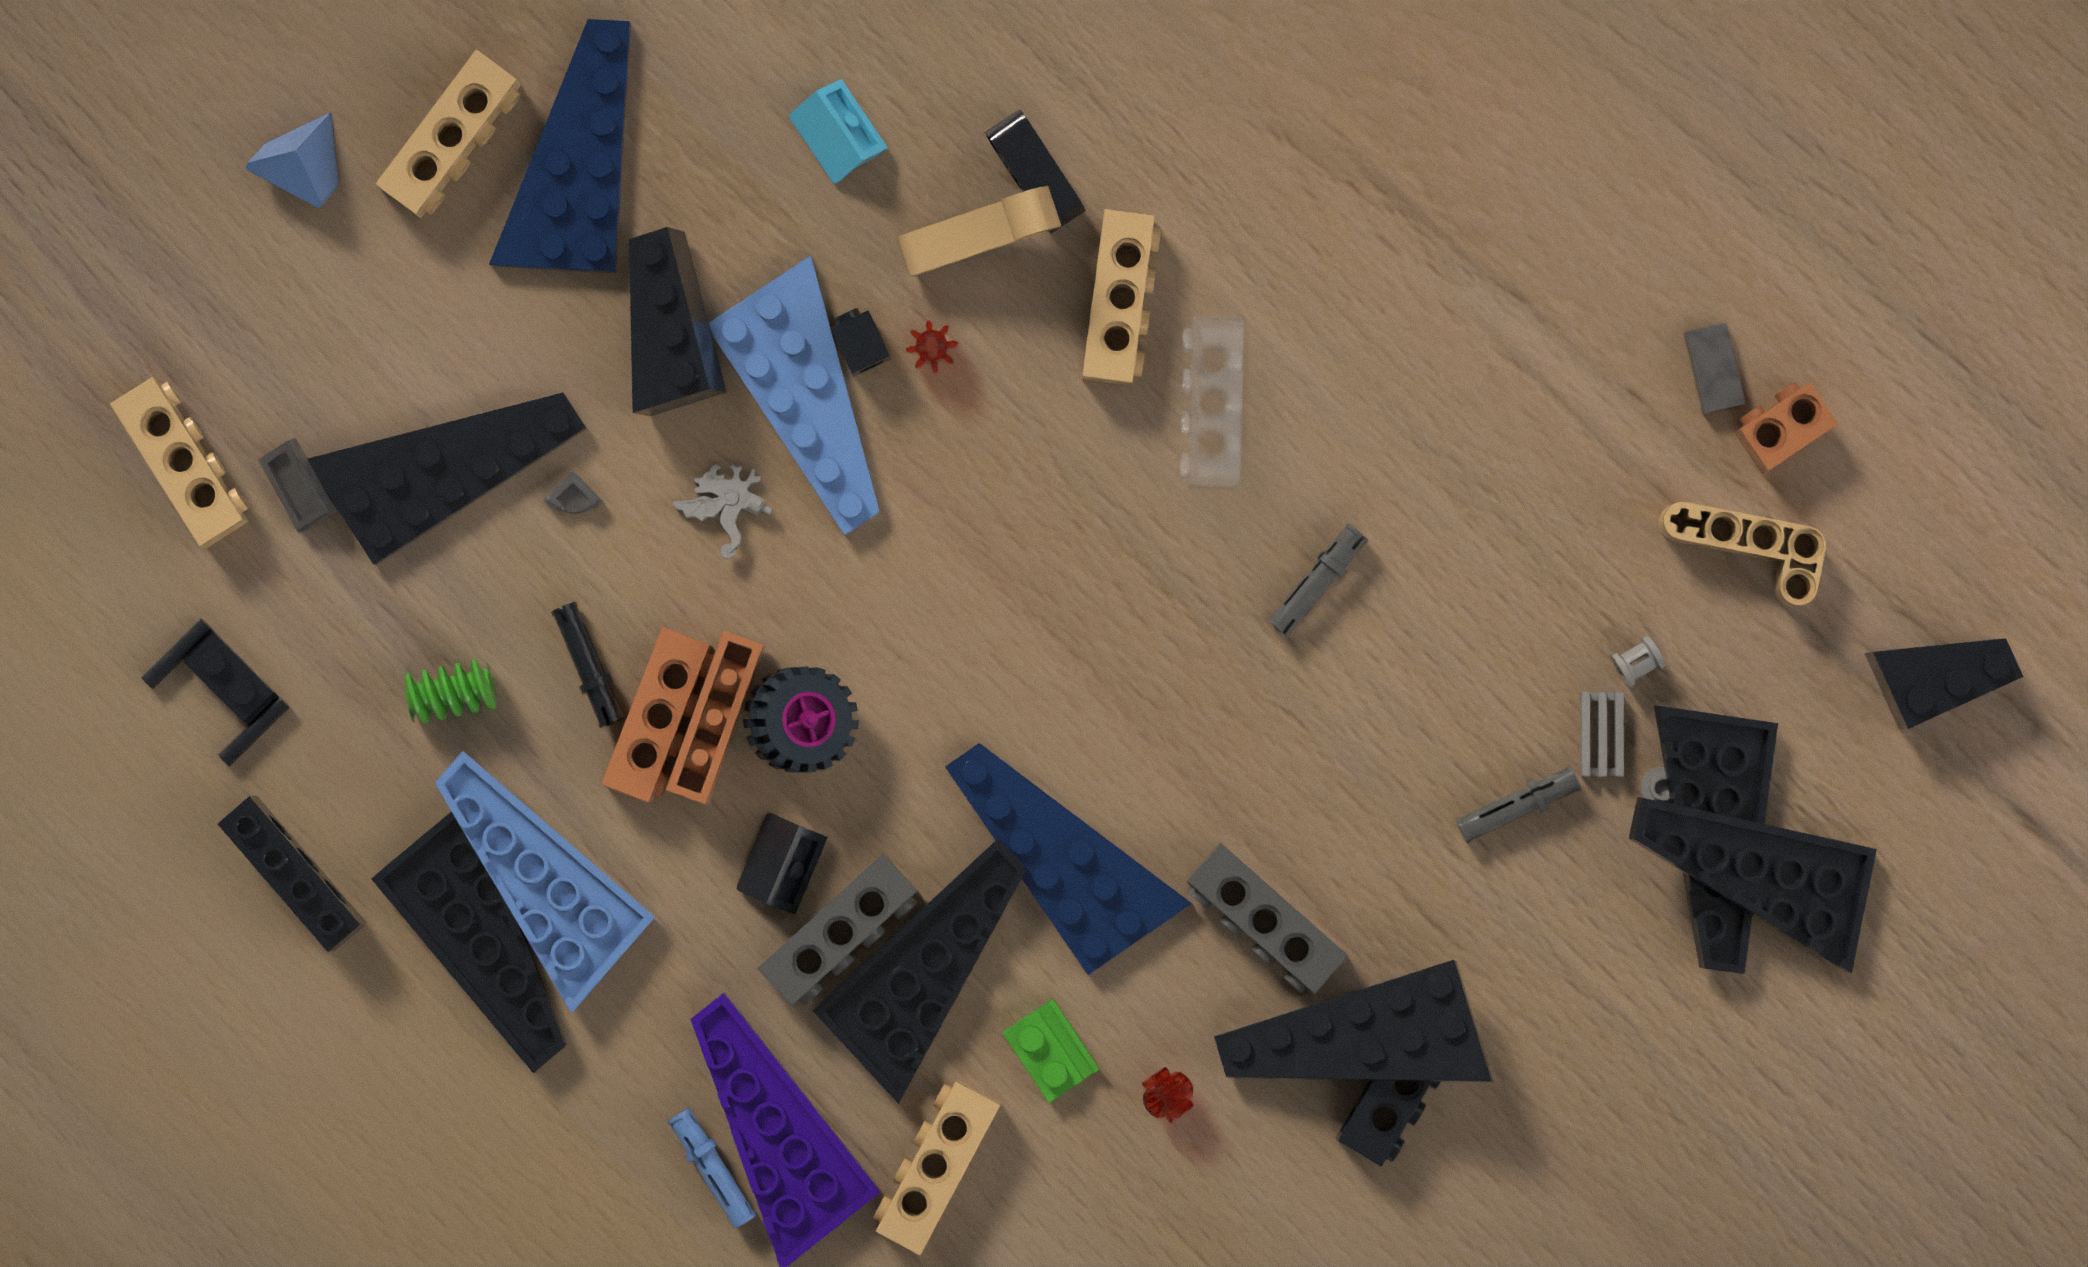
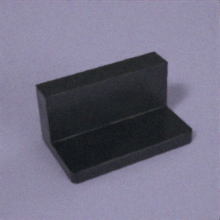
M768 813L739 879L737 890L765 904L796 914L828 837L780 816Z

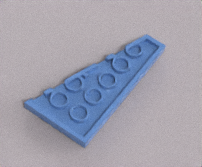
M462 751L436 780L435 785L572 1013L655 916Z

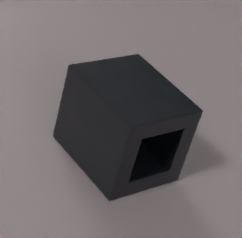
M856 308L835 318L838 325L830 329L853 377L891 360L869 310L860 313L859 309Z

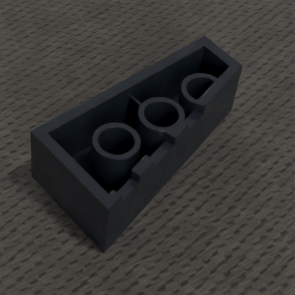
M665 227L629 239L633 413L654 416L727 393L685 232Z

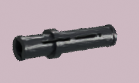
M572 602L562 606L563 609L557 608L551 613L556 620L581 679L582 685L579 686L582 695L587 694L599 722L598 725L600 728H604L614 724V721L619 722L623 720L625 716L622 714L610 686L613 683L610 674H605L577 608L578 605L576 602Z

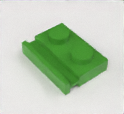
M1053 998L1002 1032L1048 1103L1100 1069Z

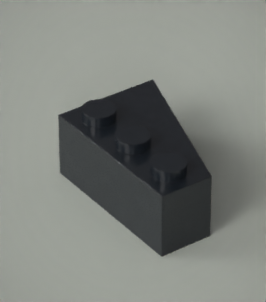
M2006 638L1864 653L1899 730L1910 729L2024 677Z

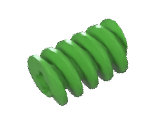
M473 659L469 673L464 671L459 662L455 663L453 676H449L443 666H438L437 679L434 680L428 671L424 669L422 670L419 683L415 682L410 672L405 673V696L413 722L415 721V714H417L422 723H429L432 710L439 720H444L448 714V707L451 708L456 717L463 716L465 703L472 713H478L481 708V700L484 701L489 710L496 709L495 687L488 663L487 668L482 670L477 660Z

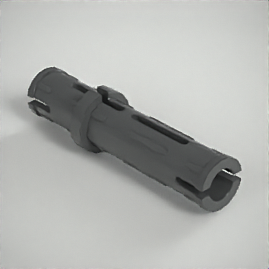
M1347 523L1327 550L1319 552L1316 556L1318 561L1268 621L1289 637L1297 627V624L1321 598L1331 583L1338 576L1343 577L1347 572L1345 567L1364 544L1368 542V539Z
M1569 765L1565 769L1538 782L1532 779L1526 782L1527 787L1461 818H1456V823L1465 842L1469 843L1471 840L1537 809L1543 812L1548 809V804L1576 791H1581V786L1571 766Z

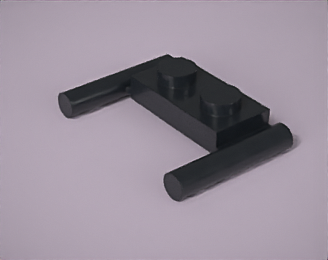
M202 618L141 677L149 687L154 689L184 660V663L248 725L218 754L229 767L290 708Z

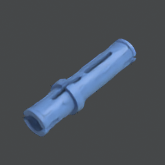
M689 1107L667 1121L668 1125H670L687 1152L684 1155L688 1163H694L715 1199L727 1215L733 1229L740 1227L756 1216V1212L744 1197L739 1186L715 1150L716 1142L713 1138L709 1139L692 1113L691 1108Z

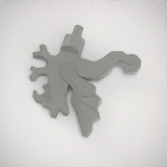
M734 463L730 466L734 472V476L730 480L724 479L725 476L723 474L717 476L716 471L721 469V466L718 465L710 467V472H706L702 478L694 479V483L699 485L694 490L697 494L712 493L718 497L711 499L707 496H702L693 500L673 501L672 504L678 511L684 512L687 519L697 518L701 522L707 518L714 519L721 513L720 522L722 527L732 540L731 544H725L721 548L720 554L725 559L733 558L736 555V549L741 544L742 536L736 525V520L741 510L744 509L757 516L760 512L770 516L773 508L764 505L765 499L748 491L750 485L760 483L761 477H756V472L752 469L748 479L741 481L740 473L743 467L739 466L737 468Z

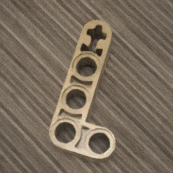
M1044 186L1006 197L997 203L914 230L897 238L909 275L913 277L1061 227V223L1049 187Z
M1677 502L1666 507L1661 512L1659 529L1669 540L1778 562L1774 593L1783 605L1788 607L1802 606L1810 603L1815 598L1826 551L1825 538L1818 529L1811 526L1689 502ZM1682 511L1683 519L1697 522L1701 520V514L1705 515L1700 528L1689 526L1682 528L1680 532L1676 531L1677 525L1670 522V517L1676 516ZM1716 518L1724 519L1730 524L1731 535L1726 541H1719L1712 535L1711 526ZM1757 527H1765L1771 532L1772 543L1766 550L1758 548L1753 542V533ZM1699 529H1700V538H1699V537H1696V534L1698 533ZM1799 535H1806L1813 542V552L1808 558L1799 556L1794 549L1795 539ZM1791 576L1800 577L1805 583L1806 591L1800 599H1794L1787 593L1786 583Z

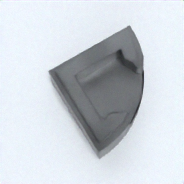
M574 471L543 499L551 507L566 513L587 512L604 502Z

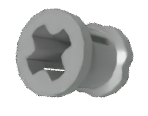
M1649 635L1643 636L1640 644L1621 655L1618 653L1610 655L1617 672L1628 688L1635 685L1636 679L1655 668L1659 670L1666 668L1660 651ZM1646 657L1645 660L1639 662L1638 664L1634 666L1630 665L1638 659Z

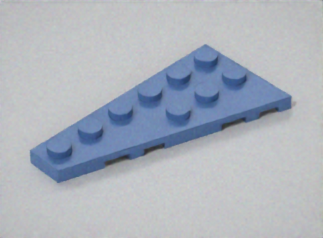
M809 256L709 322L711 334L846 536L879 514L880 510L812 257Z

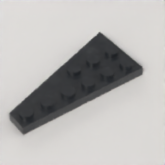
M1637 797L1629 834L1631 841L1843 971L1852 973L1877 849Z
M451 811L373 876L371 880L534 1073L566 1047L567 1043L524 933Z

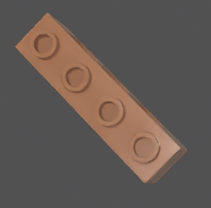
M662 626L601 785L648 803H652L654 795L662 797L670 778V774L664 772L670 756L678 757L685 734L679 731L684 718H692L700 696L694 692L700 677L706 679L714 655L710 654L712 645ZM673 665L683 666L688 674L686 684L679 689L670 688L665 681L666 671ZM659 704L667 705L672 711L671 723L662 729L656 728L650 721L651 710ZM644 743L651 744L657 752L656 762L649 768H643L635 761V751Z
M723 630L667 784V791L703 804L710 803L762 659L765 645Z

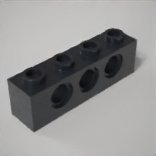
M249 796L218 823V826L327 952L337 950L367 924L258 796Z
M1369 1081L1335 1138L1381 1167L1386 1159L1393 1162L1405 1140L1400 1138L1401 1133L1407 1123L1413 1126L1417 1123L1426 1107V1104L1421 1101L1429 1086L1436 1089L1441 1082L1416 1081V1086L1412 1091L1400 1093L1396 1091L1394 1081ZM1383 1106L1392 1108L1395 1113L1394 1123L1387 1129L1374 1127L1372 1116L1375 1110Z

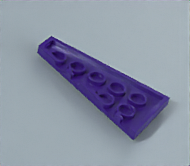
M724 992L690 1020L707 1067L710 1070L718 1093L717 1095L728 1120L735 1145L752 1192L755 1195L779 1267H787L877 1196L881 1190Z

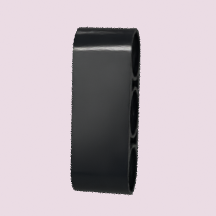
M1020 109L984 132L1022 192L1038 187H1049L1061 227L1086 211L1076 192ZM1058 227V228H1056V229L1050 230V231H1048V232L1051 234V233H1053L1054 231H1056L1057 229H1059V228H1061V227Z

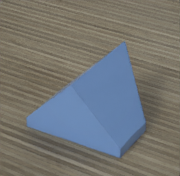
M331 112L265 143L248 161L245 169L320 208L335 192L339 184Z

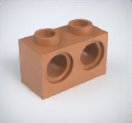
M1793 382L1774 395L1778 401L1777 404L1766 411L1759 405L1740 418L1744 426L1734 433L1762 474L1768 472L1838 425V422L1811 382L1800 388L1796 382ZM1795 402H1803L1810 408L1811 418L1807 424H1800L1793 419L1791 409ZM1761 425L1770 426L1776 433V442L1771 448L1762 446L1757 440L1756 433Z

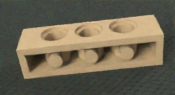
M476 49L375 184L420 219L426 212L429 215L433 214L445 198L442 190L451 179L457 181L467 170L470 164L467 157L477 145L482 148L493 135L496 128L492 124L501 112L508 114L516 105L521 96L517 92L521 84L516 78ZM476 93L485 94L488 99L486 108L476 114L468 112L466 107L468 99ZM449 127H459L462 130V139L454 147L443 146L441 141L443 132ZM426 160L435 161L437 165L435 176L428 181L419 180L416 175L418 165Z
M1104 209L1082 380L1132 386L1133 376L1142 377L1145 352L1137 351L1139 335L1147 336L1150 310H1142L1144 293L1153 294L1156 269L1148 268L1150 251L1158 252L1161 236V227L1153 226L1154 215ZM1125 246L1135 248L1140 255V261L1130 268L1121 266L1116 260L1117 251ZM1117 288H1127L1133 293L1135 301L1127 309H1118L1111 303V293ZM1120 329L1127 334L1129 344L1125 349L1113 351L1107 347L1104 338L1110 330Z
M151 377L111 402L110 405L200 547L208 548L248 523L249 520L245 516L244 511L248 510L249 507L236 488L229 490L221 476L226 474V470L218 457L213 452L207 455L199 441L204 436L192 417L184 419L177 408V405L182 401L171 383L167 381L162 384L159 379ZM166 414L170 419V429L163 436H155L151 428L152 421L156 416ZM188 449L193 456V463L188 470L178 472L174 466V457L179 451ZM211 485L215 491V500L210 506L201 508L196 501V493L200 487Z
M958 1079L955 1080L952 1087L946 1084L943 1085L933 1104L935 1108L939 1109L932 1125L924 1121L913 1141V1144L920 1148L912 1162L904 1158L893 1179L894 1182L900 1184L892 1199L884 1196L873 1216V1219L880 1222L875 1232L918 1255L922 1254L995 1117L1001 1102ZM950 1116L961 1117L967 1125L966 1133L958 1139L949 1138L943 1132L942 1124ZM936 1153L944 1157L947 1169L943 1174L931 1176L925 1172L922 1162L927 1155ZM911 1191L922 1193L927 1200L926 1208L920 1213L907 1211L903 1206L905 1194Z

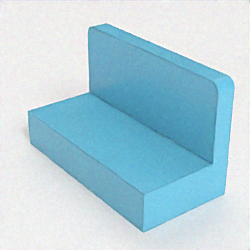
M842 79L815 91L789 114L790 120L831 181L835 184L842 181L858 166L880 156L888 149Z

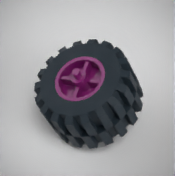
M809 666L779 669L777 670L778 673L768 674L762 678L764 684L755 685L750 692L755 696L754 700L746 701L744 710L750 711V719H743L744 728H751L752 735L746 737L750 746L758 747L755 754L761 760H769V766L775 769H784L785 772L809 773L816 772V770H825L833 766L832 761H840L846 755L843 748L852 747L856 739L849 735L851 729H858L859 720H852L851 712L858 711L856 702L848 701L847 697L852 692L848 686H840L838 684L841 680L835 674H825L826 670L822 668H809Z

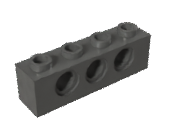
M1219 843L1186 880L1193 886L1188 894L1205 909L1214 904L1225 914L1220 919V922L1237 937L1243 932L1249 935L1256 942L1251 949L1266 963L1271 965L1276 959L1288 971L1283 978L1301 994L1306 988L1315 994L1348 957L1343 950L1222 843ZM1229 881H1238L1244 888V897L1236 905H1228L1221 898V889ZM1261 909L1271 910L1276 917L1274 928L1267 933L1257 932L1252 924L1254 914ZM1293 937H1301L1307 943V953L1299 961L1289 960L1284 953L1286 942Z
M883 853L757 969L791 1006L798 1000L806 1005L823 989L818 982L829 971L837 977L854 961L849 954L861 942L868 948L886 932L880 925L893 914L899 920L917 903L911 896L918 890ZM876 892L882 896L884 909L879 915L869 916L862 911L860 900L865 893ZM843 920L851 925L853 936L850 942L837 944L832 941L829 935V928L833 922ZM805 949H813L821 956V967L814 973L803 971L798 964V956Z

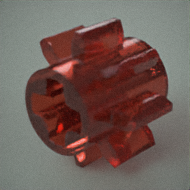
M929 320L926 322L927 331L921 334L916 330L910 331L912 337L917 341L916 346L906 348V353L918 354L919 359L915 364L917 370L926 363L931 365L933 373L937 374L938 364L943 360L947 364L953 365L954 361L948 355V349L958 347V341L946 340L945 336L949 331L948 325L942 327L939 332L933 330L932 323ZM935 337L938 344H944V348L937 350V357L929 358L927 351H920V347L927 345V338Z
M1163 1067L1142 1083L1146 1089L1143 1094V1104L1146 1110L1155 1118L1166 1116L1169 1123H1172L1194 1107L1192 1101L1189 1100L1193 1096L1192 1083L1181 1072L1176 1071L1170 1074L1168 1068Z

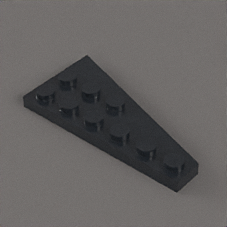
M562 392L307 459L373 565H377L582 433L587 427L566 395Z
M1654 706L1670 803L1765 824L1778 723ZM1683 872L1699 968L1745 974L1753 915Z
M1000 838L993 842L813 1010L898 1104L1027 870L1026 866Z
M1456 960L1447 961L1214 1036L1223 1069L1228 1078L1494 1083Z

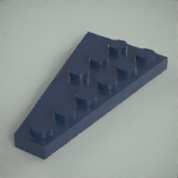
M978 743L945 766L995 841L1000 838L1026 866L1027 870L1022 880L1087 975L1192 904L982 744Z

